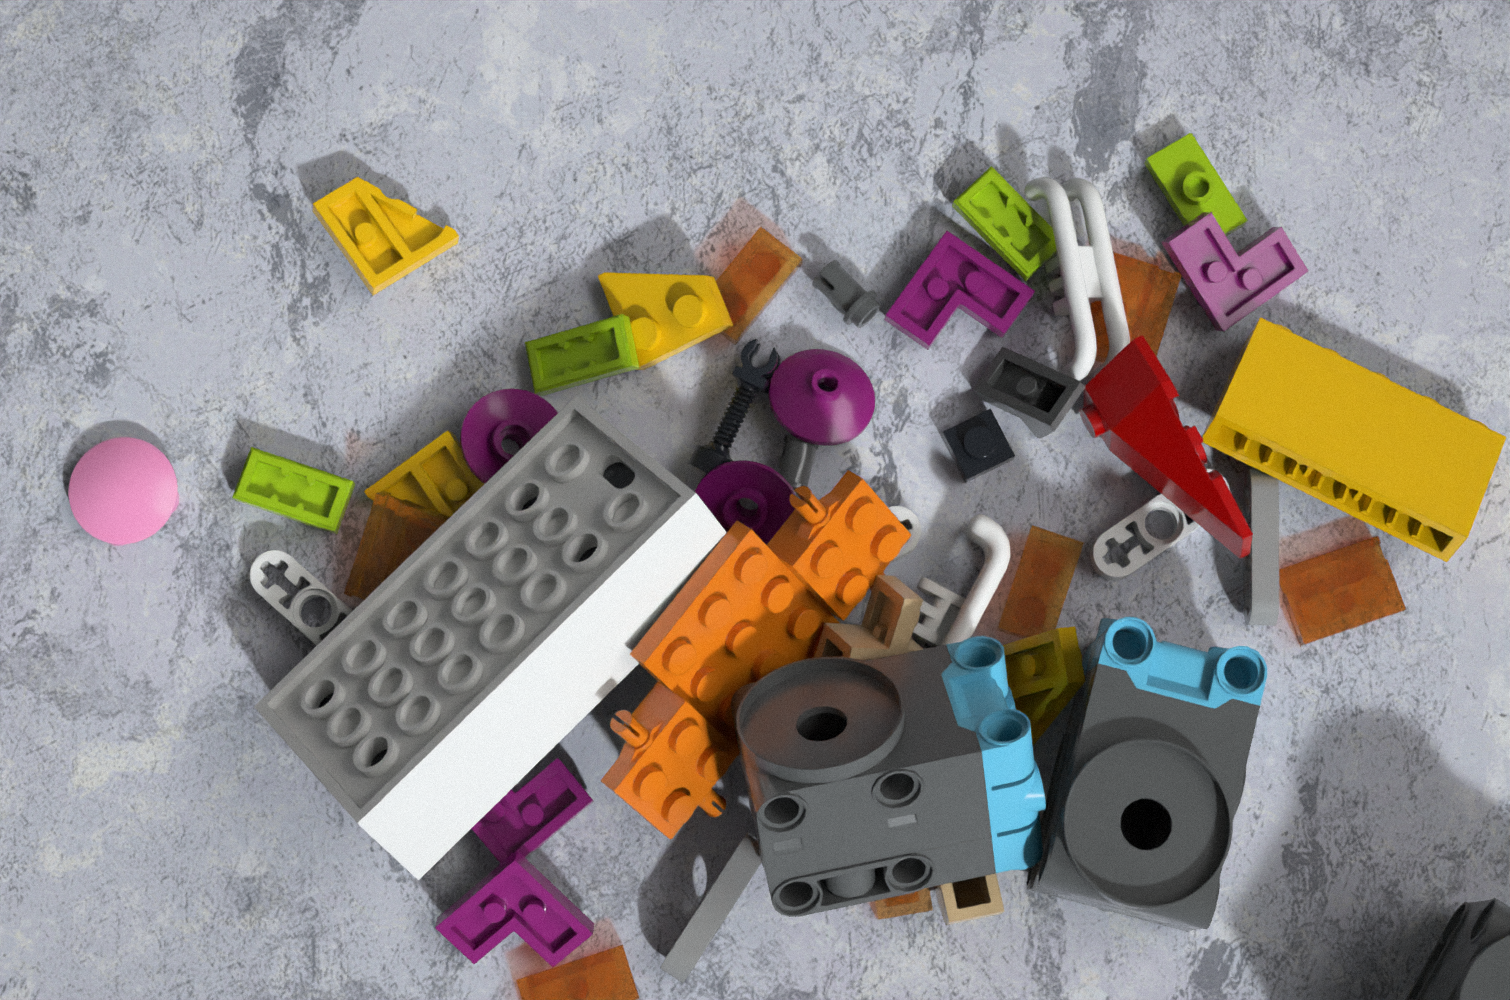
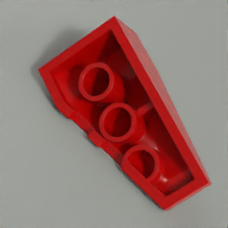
M1140 335L1127 344L1085 385L1083 408L1079 410L1081 419L1093 438L1101 436L1110 452L1241 559L1250 554L1253 533L1222 475L1217 470L1207 472L1204 466L1207 464V456L1201 444L1204 441L1195 425L1192 427L1182 425L1177 406L1173 400L1179 394L1143 335Z

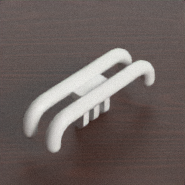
M1044 176L1029 181L1024 188V193L1031 201H1038L1044 198L1048 205L1058 256L1045 263L1046 274L1050 276L1061 274V277L1049 283L1051 295L1065 294L1064 298L1053 303L1054 314L1056 316L1070 315L1075 341L1074 356L1071 362L1066 364L1060 372L1081 381L1090 373L1097 352L1096 334L1090 309L1091 303L1101 301L1109 341L1108 356L1105 362L1096 367L1094 376L1130 343V335L1104 205L1099 191L1090 181L1082 178L1067 180L1060 185L1058 181ZM1076 199L1080 201L1090 246H1078L1069 203Z
M977 514L973 516L966 529L968 539L979 545L985 554L984 565L966 599L925 577H921L917 585L921 592L935 599L932 605L925 601L922 602L920 615L925 618L922 624L917 623L912 635L933 647L961 642L971 638L1007 570L1011 557L1009 539L1003 528L986 515Z

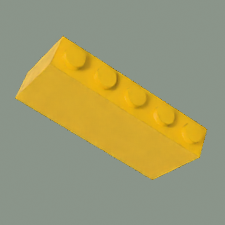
M1260 317L1239 353L1204 430L1202 439L1203 443L1428 554L1448 562L1469 536L1506 436L1489 429L1480 421L1469 419L1440 405L1436 400L1428 396L1417 394L1391 381L1381 373L1372 372L1342 357L1332 349L1323 348L1296 335L1285 326L1274 324Z

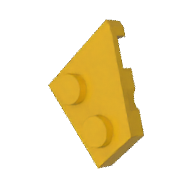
M360 177L354 178L313 203V213L372 296L455 246L459 241V235L455 229L447 225L443 229L418 215L417 209L400 199L386 197L380 188Z
M604 272L598 275L613 316L624 314L630 319L639 363V369L636 370H645L733 326L715 278L712 276Z
M447 430L364 492L371 500L381 503L417 525L435 532L484 483L470 471L463 458L459 440L453 432Z
M1075 627L1056 628L1003 645L1008 686L1011 689L1016 710L1026 714L1030 720L1033 746L1085 683L1082 654Z

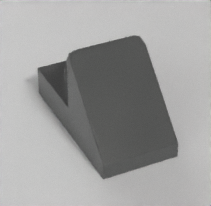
M1002 346L972 390L982 401L1019 417L1035 437L1041 439L1057 429L1085 389V386L1079 380Z

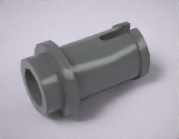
M837 260L830 262L819 272L823 278L817 276L812 282V286L822 292L844 314L843 321L847 325L853 323L858 328L863 327L875 316L881 307L875 300L877 293L873 290L867 292L840 266Z
M791 434L785 435L778 473L788 481L793 490L800 486L807 487L815 453L819 445L807 443Z

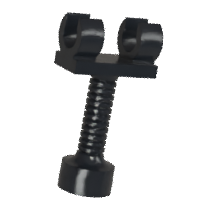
M758 339L748 342L741 352L743 366L741 368L736 365L732 373L736 380H738L737 385L739 387L735 388L734 397L730 399L732 402L728 403L730 407H726L727 412H724L725 416H722V421L719 422L720 426L716 428L718 430L714 433L716 436L712 437L713 441H710L709 444H697L688 464L706 473L721 464L733 461L729 454V448L732 447L731 443L735 441L733 438L737 437L738 428L742 426L740 423L744 422L742 418H746L745 413H748V409L751 407L750 404L753 403L752 399L756 397L754 394H757L759 391L767 394L770 385L768 379L772 378L774 371L781 364L780 356L774 347L766 366L761 368L753 366V358L761 347L760 343L757 344Z

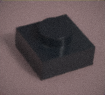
M991 408L943 431L941 435L965 483L1012 461L1015 457Z

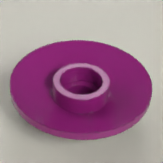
M809 349L789 356L774 371L769 385L770 407L780 425L796 438L815 445L833 446L853 440L866 429L875 409L874 388L864 370L850 358L830 350ZM818 385L828 386V387H830L833 391H832V392L823 391V390H821V389L819 388Z
M501 389L480 398L468 411L460 432L462 455L470 471L485 484L514 456L503 450L502 441L506 439L513 440L518 444L520 450L558 414L557 410L541 396L522 389Z
M738 460L721 464L709 471L701 479L695 490V493L726 532L729 531L736 521H739L752 529L766 545L796 509L789 501L790 495L796 496L788 481L774 469L753 461ZM741 498L750 499L758 507L752 510L746 509L740 504L739 500Z

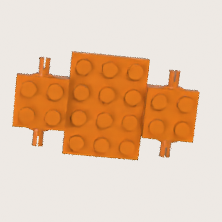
M847 470L831 492L820 500L814 496L808 487L800 486L794 491L800 498L791 494L789 499L790 504L796 509L767 545L752 529L736 521L630 653L658 682L632 714L627 710H621L615 714L624 722L623 725L612 717L610 722L611 729L620 735L626 743L618 759L600 781L670 840L682 825L690 819L697 806L702 808L710 817H717L722 814L712 805V802L723 810L726 808V799L719 795L712 787L726 773L737 756L740 757L731 712V698L734 693L742 686L757 682L768 673L784 665L814 658L824 623L840 624L832 614L844 621L855 606L862 601L869 589L872 591L876 575H885V568L899 554L901 548L911 537V533L865 480Z

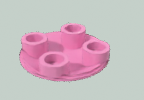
M113 438L95 445L78 461L69 482V503L77 522L93 537L114 546L136 543L154 535L165 525L179 504L177 478L170 461L154 445L136 438Z

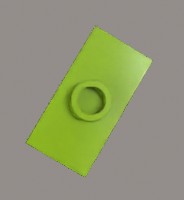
M1192 133L1187 134L1146 158L1144 165L1183 226L1203 212H1212L1226 236L1247 223V218Z
M992 166L952 203V207L1025 281L1057 253L1052 227Z
M624 314L524 342L534 393L540 396L639 369L630 319Z
M251 447L232 498L235 501L337 535L356 484L352 480Z

